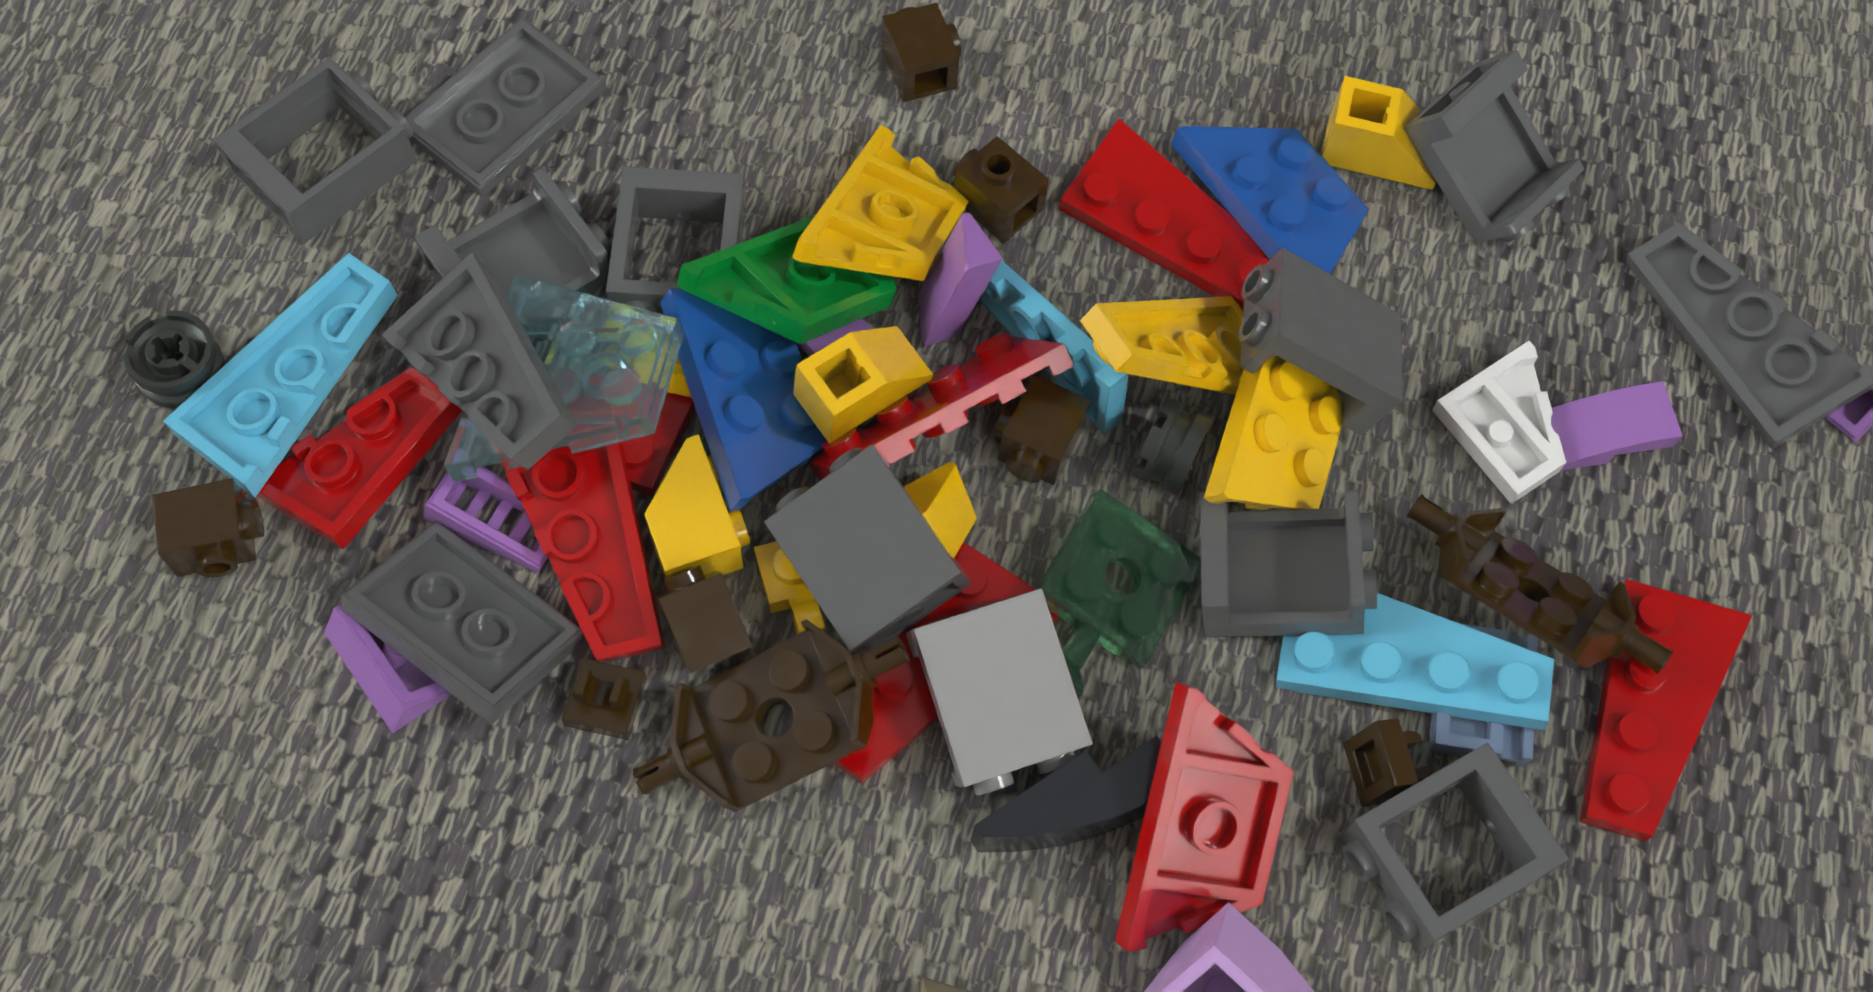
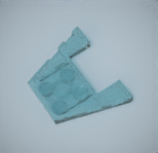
M514 277L507 298L527 335L555 334L544 366L577 425L574 430L552 449L569 446L572 454L655 434L683 339V333L677 318L530 278ZM461 418L444 462V466L453 481L476 478V468L503 461L506 462L509 469L521 467V465L503 453L468 418Z

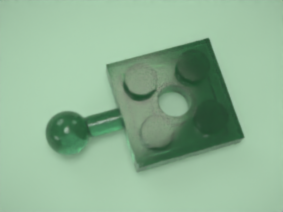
M1101 488L1091 495L1035 589L1042 588L1050 611L1075 627L1062 652L1078 701L1084 690V680L1080 670L1083 668L1096 643L1137 668L1147 665L1201 568V557ZM1108 563L1120 564L1129 572L1132 587L1128 595L1116 593L1107 584L1105 570Z

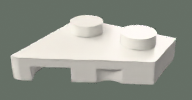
M1530 341L1438 399L1432 410L1511 504L1559 473L1566 463L1559 435L1555 433L1551 426L1553 412L1547 391L1541 392L1534 367L1538 356L1535 347Z

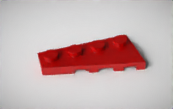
M1120 118L1060 199L1058 210L1215 297L1232 296L1242 311L1244 309V298L1241 296V289L1246 277L1254 267L1259 264L1264 266L1270 260L1232 215Z
M1008 333L991 337L975 349L978 356L960 367L958 364H953L934 372L932 380L926 383L928 387L910 398L908 396L901 398L877 413L875 420L859 430L854 428L830 444L826 440L822 445L824 451L808 462L815 475L821 481L831 474L829 472L830 466L841 455L855 448L864 450L873 444L886 458L888 463L892 464L916 450L917 446L913 440L914 437L922 434L924 438H932L944 433L948 434L967 424L968 408L974 405L989 404L996 400H999L1002 404L1026 392L1021 380L1041 369H1048L1053 376H1056L1073 367L1074 364L1063 343L1009 336Z
M607 395L567 405L577 427L528 470L511 460L488 438L491 446L496 450L506 471L505 475L516 497L521 501L535 530L533 532L544 554L549 558L561 583L560 587L596 660L609 663L665 649L664 635L614 404L610 397Z
M965 542L961 545L954 559L960 564L972 584L899 635L906 648L905 651L910 657V662L904 663L875 678L878 686L872 688L874 723L868 745L833 763L861 784L922 735L938 719L919 657L913 659L905 633L915 628L1037 590ZM1044 595L1053 624L1055 625L1065 616L1067 609Z
M1625 579L1623 584L1626 586L1636 615L1634 624L1639 626L1638 630L1669 650L1672 649L1674 652L1658 675L1624 652H1622L1618 659L1613 656L1607 658L1579 822L1641 841H1647L1653 837L1752 615Z

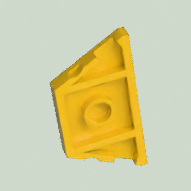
M880 125L799 237L792 258L804 263L924 281L937 261L961 215L964 214L969 201L951 184L942 181L936 175L935 170L921 157L912 158L909 163L892 147L895 134L890 129Z
M1271 356L1254 373L1243 369L1204 499L1213 504L1226 502L1244 503L1245 508L1256 510L1271 508L1276 510L1319 509L1342 428V398L1336 387L1279 356Z

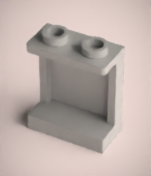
M1042 588L915 628L905 633L913 659L919 657L955 769V772L951 773L955 786L967 787L973 785L976 795L989 793L1014 784L1011 771L1035 763L1039 774L1055 771L1076 757L1074 750L1092 745V740Z

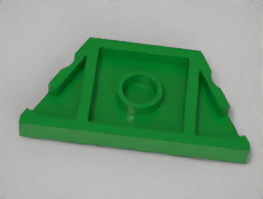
M815 216L681 265L677 285L682 290L799 344L806 343L890 307L897 290L892 276L804 263L793 259L799 237Z

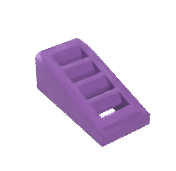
M459 453L425 504L423 519L430 523L438 521L455 535L539 574L548 557L544 554L538 540L532 549L521 544L532 524L509 481ZM468 486L478 492L464 512L455 505ZM491 497L501 503L488 523L485 524L478 520L477 517ZM515 508L524 513L508 537L498 530L511 510Z

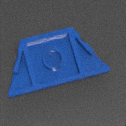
M1182 126L1175 132L1171 146L1269 259L1283 247L1331 274L1363 222L1369 208L1298 129Z
M669 288L660 304L729 510L739 511L757 494L768 487H774L787 478L795 468L803 467L809 463L808 461L824 451L822 445L826 441L825 437L793 395L796 365L802 362V358L796 342L682 289Z

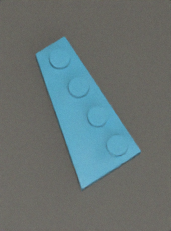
M1002 260L979 301L1011 336L1063 343L1074 366L1056 376H1053L1048 369L1043 370L1057 385L1091 400L1087 417L1105 435L1123 421L1129 374L1116 372L1112 366L1104 362L1094 350L1093 340Z
M348 253L163 422L177 438L227 477L233 478L236 484L256 498L398 296L391 282Z
M1377 593V609H1365L1363 634L1325 635L1320 632H1307L1303 635H1283L1276 687L1304 694L1436 714L1439 711L1449 713L1453 717L1545 731L1549 722L1554 659Z

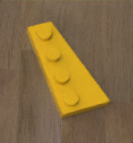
M1232 296L1096 303L1080 320L1093 338V347L1098 356L1108 365L1112 366L1116 372L1236 395L1243 373V368L1240 367L1242 341L1239 340V330L1243 323V311Z

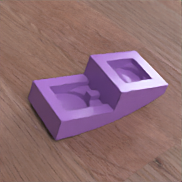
M1663 381L1596 394L1552 408L1551 426L1555 433L1559 435L1566 460L1561 470L1608 464L1615 455L1674 447L1683 437Z

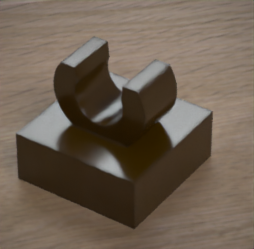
M580 658L561 719L563 725L629 741L647 680L645 672Z
M1399 718L1375 721L1343 743L1362 807L1384 803L1433 774L1431 767L1415 768L1413 766L1409 749L1422 742L1421 735L1414 731L1403 732Z

